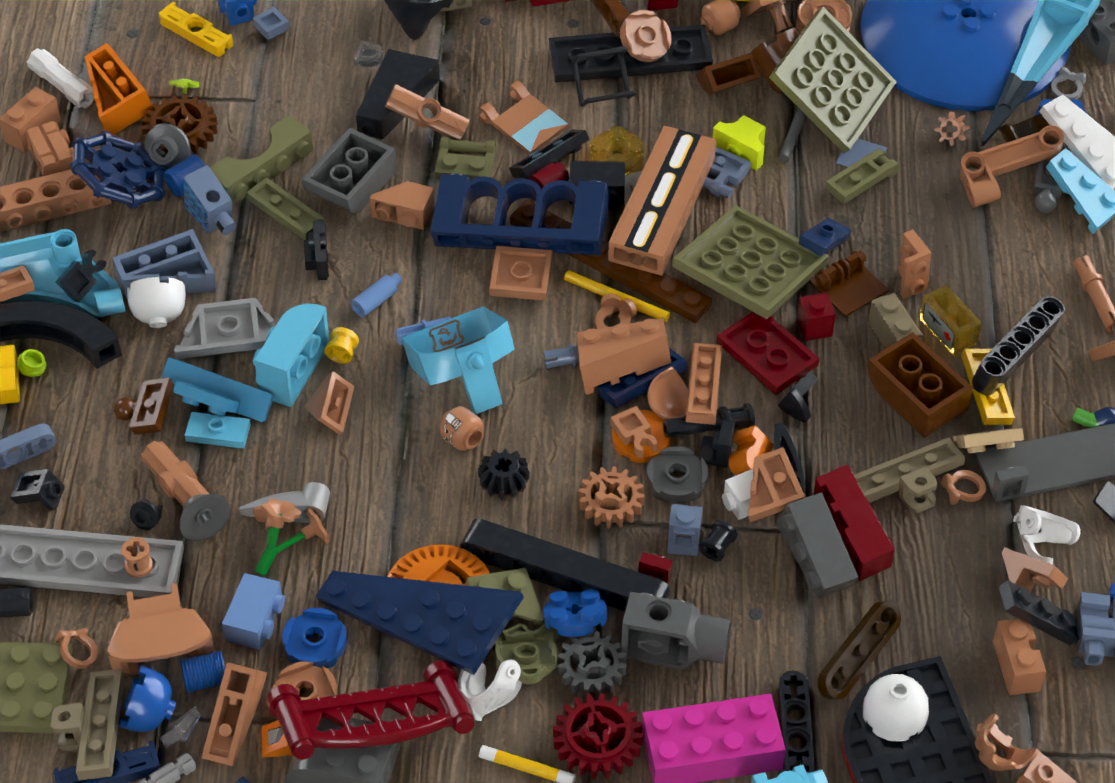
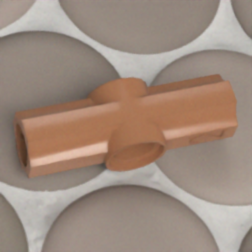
M396 84L385 105L386 108L414 120L415 124L419 127L430 128L445 136H449L453 140H461L469 122V119L442 107L435 99H425ZM422 108L431 110L433 118L424 117L421 111Z
M163 441L151 442L141 453L142 461L155 474L164 493L171 499L175 497L182 507L195 495L209 494L198 482L197 476L189 463L185 460L180 462Z

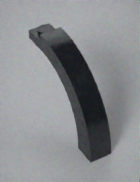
M23 301L0 304V342L26 338L54 341L81 353L96 369L122 356L118 337L101 321L85 312L49 302Z

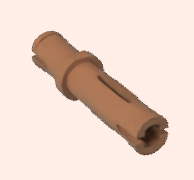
M1088 255L1083 256L1084 263L1079 257L1074 260L1073 266L1081 279V287L1083 291L1088 292L1105 326L1106 332L1111 333L1113 332L1112 326L1115 328V307L1103 286V277L1096 272Z

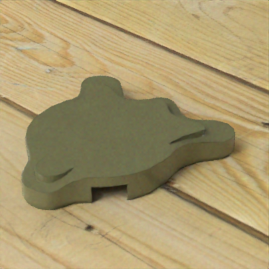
M517 624L510 629L503 630L492 647L497 669H499L503 661L514 660L521 669L519 681L524 684L540 682L558 664V649L555 642L560 635L557 634V629L550 626V630H548L544 624L539 629L531 631L528 630L525 624Z

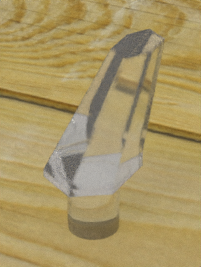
M196 706L171 724L172 730L160 737L166 748L179 740L186 742L201 717Z

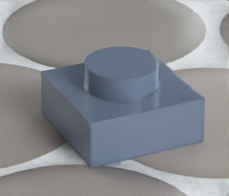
M275 7L253 17V25L267 40L290 29L289 21Z

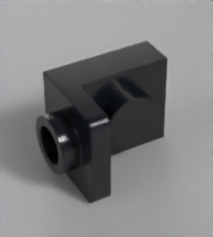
M723 420L720 432L715 431L714 437H703L699 454L700 460L702 457L706 464L728 467L735 422Z
M49 469L21 472L18 475L10 498L16 504L41 501L51 511L57 509L65 487Z

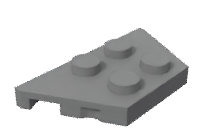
M256 298L198 304L192 314L193 319L184 330L182 342L180 345H176L174 349L176 359L261 349L266 342L269 330L272 327L275 328V320L269 313L263 311V306Z

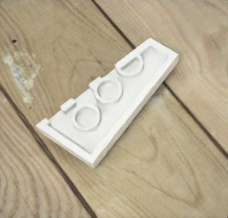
M1064 95L1045 104L1039 112L1050 125L1057 126L1063 131V142L1082 163L1115 190V136Z

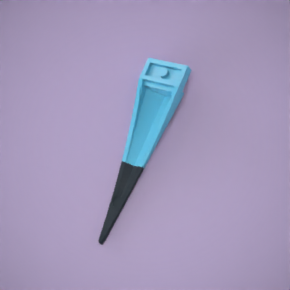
M1039 0L1010 75L981 139V147L991 139L998 128L1002 126L1085 29L1089 19L1099 6L1100 0Z

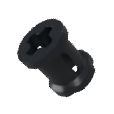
M716 520L712 524V531L707 539H703L699 543L700 552L706 558L716 562L724 558L725 549L738 536L735 528L722 520Z

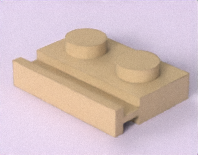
M1023 428L952 436L953 443L958 448H967L968 453L986 451L985 445L996 444L997 449L1015 447L1014 441L1024 440Z

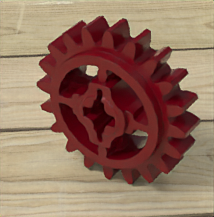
M590 693L587 694L586 703H582L577 697L574 698V708L564 705L563 715L556 716L557 726L553 727L554 749L559 750L558 759L560 761L568 759V770L579 766V776H583L587 770H590L592 779H596L598 772L602 771L605 778L609 779L610 769H614L621 775L623 764L632 767L633 757L640 756V746L643 745V734H641L643 724L642 722H637L638 713L636 711L628 713V702L617 706V696L612 697L609 702L605 701L604 693L599 695L597 701L593 700ZM587 721L582 727L579 728L578 732H574V730L581 723ZM623 740L618 747L609 751L613 745L617 744V741Z

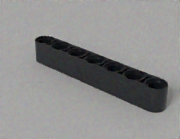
M483 519L472 521L460 544V548L471 552L485 564L506 571L526 568L530 579L569 593L583 592L587 589L597 590L600 593V598L605 601L607 606L626 611L630 592L649 593L655 597L666 599L670 594V587L662 580Z

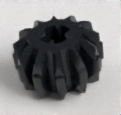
M505 447L502 453H498L493 449L491 456H483L482 464L478 468V477L480 478L482 490H488L490 497L499 494V497L503 500L505 495L509 494L515 498L517 491L524 492L526 483L530 478V472L526 458H520L518 451L511 454L508 453Z

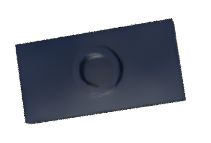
M828 217L803 233L798 244L819 256H823L847 240L851 229Z

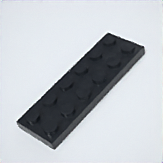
M705 25L670 27L672 43L667 53L657 61L643 62L632 57L628 52L624 53L627 76L695 71L713 65ZM614 32L549 38V51L555 83L575 81L571 61L576 55L623 47L621 39ZM618 53L581 59L577 62L580 80L622 77Z

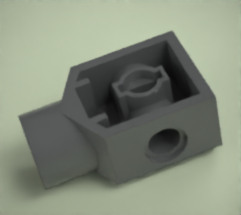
M1100 0V4L1089 19L1088 25L1078 36L1105 65L1115 61V0Z
M630 592L622 623L621 652L625 653L626 659L680 670L686 669L698 659L723 664L728 645L731 620L701 614L694 604L680 599H666L655 597L649 593Z

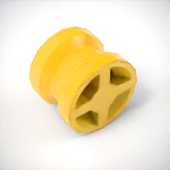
M337 327L333 329L330 335L331 341L326 344L324 353L330 360L346 364L351 361L354 355L353 350L356 349L359 338L352 330Z

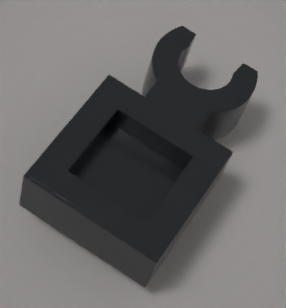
M88 250L84 253L82 264L78 261H73L55 281L74 302H80L97 282L92 275L94 272L102 271L107 264L104 260H99L96 265L92 264V258L97 253L95 250Z

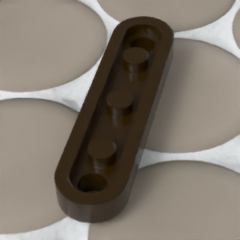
M881 601L873 604L818 676V689L823 697L826 699L844 698L896 632L901 623V613L894 602Z

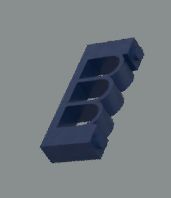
M459 173L451 175L441 174L431 235L435 246L496 250V246L552 250V253L601 255L610 199L607 182L597 180L579 181L577 188L571 182L560 180L553 181L540 189L539 185L534 181L522 178L514 179L506 183L502 188L498 181L490 177H476L470 180L469 176ZM485 196L497 199L493 225L467 224L469 209L476 199ZM522 198L536 201L532 227L505 226L508 209L514 201ZM567 200L575 204L571 229L544 228L546 212L553 203Z

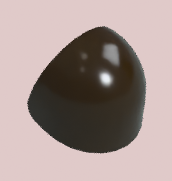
M1040 113L1014 125L1005 124L998 129L1005 141L1010 142L1040 132L1042 128L1050 126V124Z

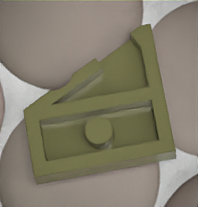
M526 568L467 577L466 586L522 592L524 598L510 620L518 617L532 621L531 625L533 626L542 625L544 618Z

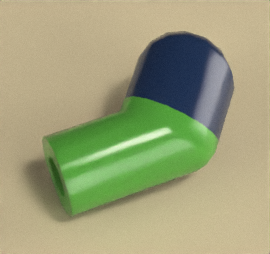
M1104 407L1090 413L1077 408L1072 421L1087 428L1115 423V409L1113 407Z

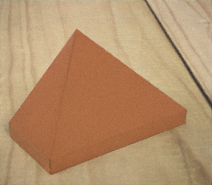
M332 371L326 376L304 407L318 421L340 435L344 431L355 386Z

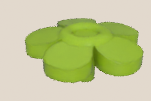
M191 79L169 81V85L182 88V94H187L189 87L198 88L200 86L198 81Z

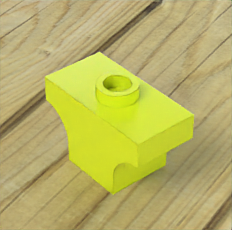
M743 115L734 123L719 122L713 127V139H716V147L750 161L751 168L756 171L763 165L765 126Z

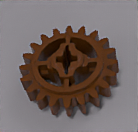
M173 95L170 101L162 98V104L153 103V111L146 110V118H142L144 138L152 127L158 124H171L184 132L189 140L191 151L195 154H198V147L206 149L207 141L213 142V134L218 133L217 117L214 114L213 107H207V101L198 103V97L196 96L192 100H188L187 95H184L182 99H177ZM163 145L161 146V149L167 154L169 152L168 149Z

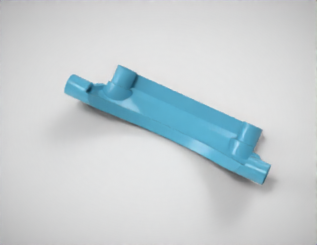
M61 229L56 232L0 244V273L24 265L35 287L34 291L2 301L0 304L23 301L49 302L75 308L94 318L126 312L120 287L104 270L94 272L92 276L97 282L80 302H74L55 283L73 261H78L82 264L77 237L73 231Z

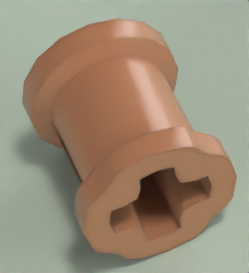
M133 537L124 542L121 547V553L126 559L124 565L127 574L134 578L147 576L153 568V562L149 556V544L140 537ZM134 563H137L138 570L135 569Z

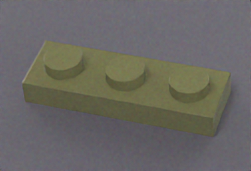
M268 178L263 179L246 192L249 202L303 240H309L308 232H313V219L325 220L324 217Z

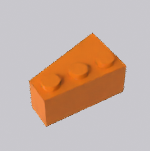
M108 43L84 56L94 91L93 94L98 108L99 119L105 131L115 135L145 117L146 110L153 111L152 103L145 88Z

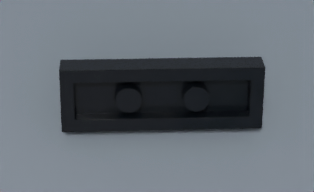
M571 129L509 167L514 178L528 179L546 165L561 162L560 158L564 155L578 152L582 149L581 145L590 140L586 130Z
M1009 580L999 586L1005 612L1068 645H1072L1079 640L1076 629L1077 622L1070 611L1055 606L1046 598L1042 599L1031 593L1027 588L1020 587Z

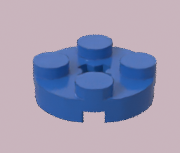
M594 589L570 593L564 591L553 592L549 596L550 601L543 608L546 628L550 630L551 626L557 629L558 635L565 637H579L593 633L594 626L601 623V627H603L607 621L606 603L600 598V593Z
M309 608L303 610V614L295 619L294 617L289 619L283 629L282 639L287 658L291 663L313 662V666L320 668L322 666L331 668L336 665L337 659L345 651L347 635L344 624L338 620V616L335 613L323 608ZM314 634H319L322 640L311 643L306 639L312 638Z

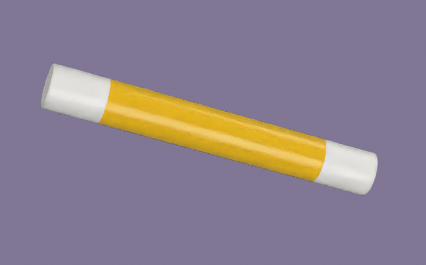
M482 745L479 752V758L557 783L575 782L576 774Z

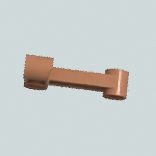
M1050 125L1042 128L1040 132L980 152L966 153L961 160L959 176L971 206L975 208L1001 198L1000 188L995 176L1043 160L1050 161L1062 151L1063 131L1057 126ZM1050 141V142H1054L1055 144L1050 145V144H1047V143H1045V142ZM974 167V168H977L978 170H976V171H971V170H969V169H967V168Z

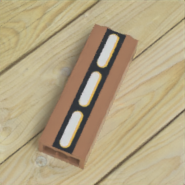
M663 126L610 238L608 261L663 275L715 160L716 139Z

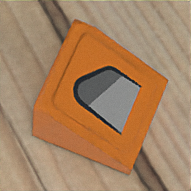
M278 720L262 726V758L293 756Z

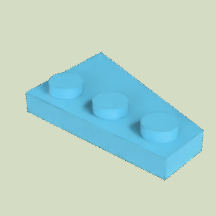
M1066 148L1050 160L1046 166L1047 170L1063 193L1069 194L1076 203L1074 206L1075 210L1079 215L1083 214L1090 223L1088 228L1094 234L1115 216V190Z

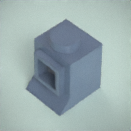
M672 504L667 553L698 557L703 507Z

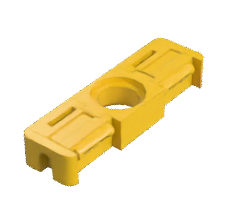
M175 2L170 3L159 12L160 24L217 57L225 53V48L230 49L233 47L231 33L227 35L214 28L213 23L195 13L189 14L178 8ZM193 27L202 28V30L197 32L190 31Z

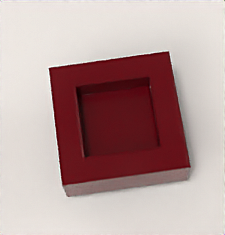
M643 552L639 560L638 572L662 580L669 585L672 576V560H668L658 554L652 555Z

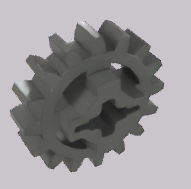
M596 631L593 637L588 635L582 636V639L570 637V645L563 643L562 653H559L557 656V674L562 676V685L568 686L572 684V693L575 694L582 690L584 698L590 692H595V695L599 698L601 690L604 689L610 694L613 693V684L620 686L622 684V675H626V654L621 652V644L615 643L612 645V636L610 635L601 639L599 631ZM607 656L611 659L613 666L610 665V660L606 658Z

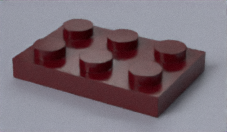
M751 312L717 335L716 343L722 345L726 352L775 395L819 366L820 358L771 316L765 319Z

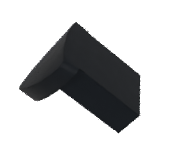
M809 371L782 399L778 407L794 419L807 422L811 417V413L802 396L813 386L818 378Z

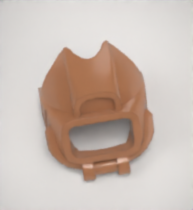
M995 713L991 714L984 723L977 724L976 732L978 734L975 746L980 751L979 759L991 770L1021 769L1039 754V750L1036 747L1028 750L1014 747L1011 744L1013 738L1002 733L995 724L999 718ZM987 736L1007 753L1006 759L995 754L996 747L987 739Z

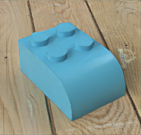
M301 304L289 309L282 315L275 328L272 327L269 330L263 347L255 352L253 365H255L258 389L273 394V402L292 407L323 357L324 348L330 341L326 307L317 304Z

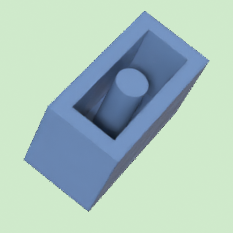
M244 573L222 622L225 641L261 650L265 639H270L274 629L273 620L276 613L280 614L284 607L285 596L282 595L279 581Z

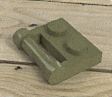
M441 136L435 179L440 180L441 174L451 175L453 173L469 176L470 180L484 176L491 178L496 153V141L488 140L487 143L452 140L449 136ZM449 151L484 153L485 156L449 153Z

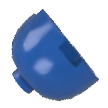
M140 665L138 674L142 675L141 679L135 677L133 679L123 706L126 709L125 715L127 718H120L118 727L143 733L150 732L159 727L164 718L170 720L176 701L171 700L172 687L169 680L158 671Z

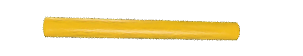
M568 270L564 276L565 281L604 297L607 294H615L619 297L620 301L627 298L631 299L637 311L655 319L664 318L665 323L670 317V312L573 271Z

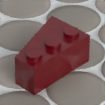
M848 464L817 477L814 495L822 492L858 575L857 579L862 581L890 568L895 552L894 544L886 535Z

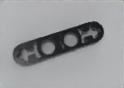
M787 671L780 677L778 688L780 729L786 749L783 772L793 771L796 766V760H801V765H804L806 772L811 773L814 772L815 766L808 680L799 671ZM789 683H795L797 688L796 698L791 699ZM791 709H797L804 714V717L801 720L794 721L789 719L786 713ZM798 737L805 741L806 746L802 749H794L788 744V741L791 738Z

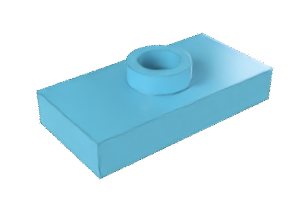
M191 412L185 432V441L244 449L251 426L250 419Z

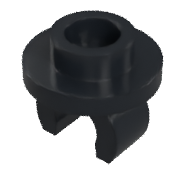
M146 499L137 501L130 509V518L138 528L150 530L161 519L163 505L159 504L155 507Z

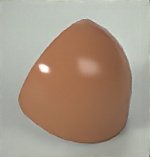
M670 367L653 379L647 395L651 409L663 419L686 416L688 387L677 371Z

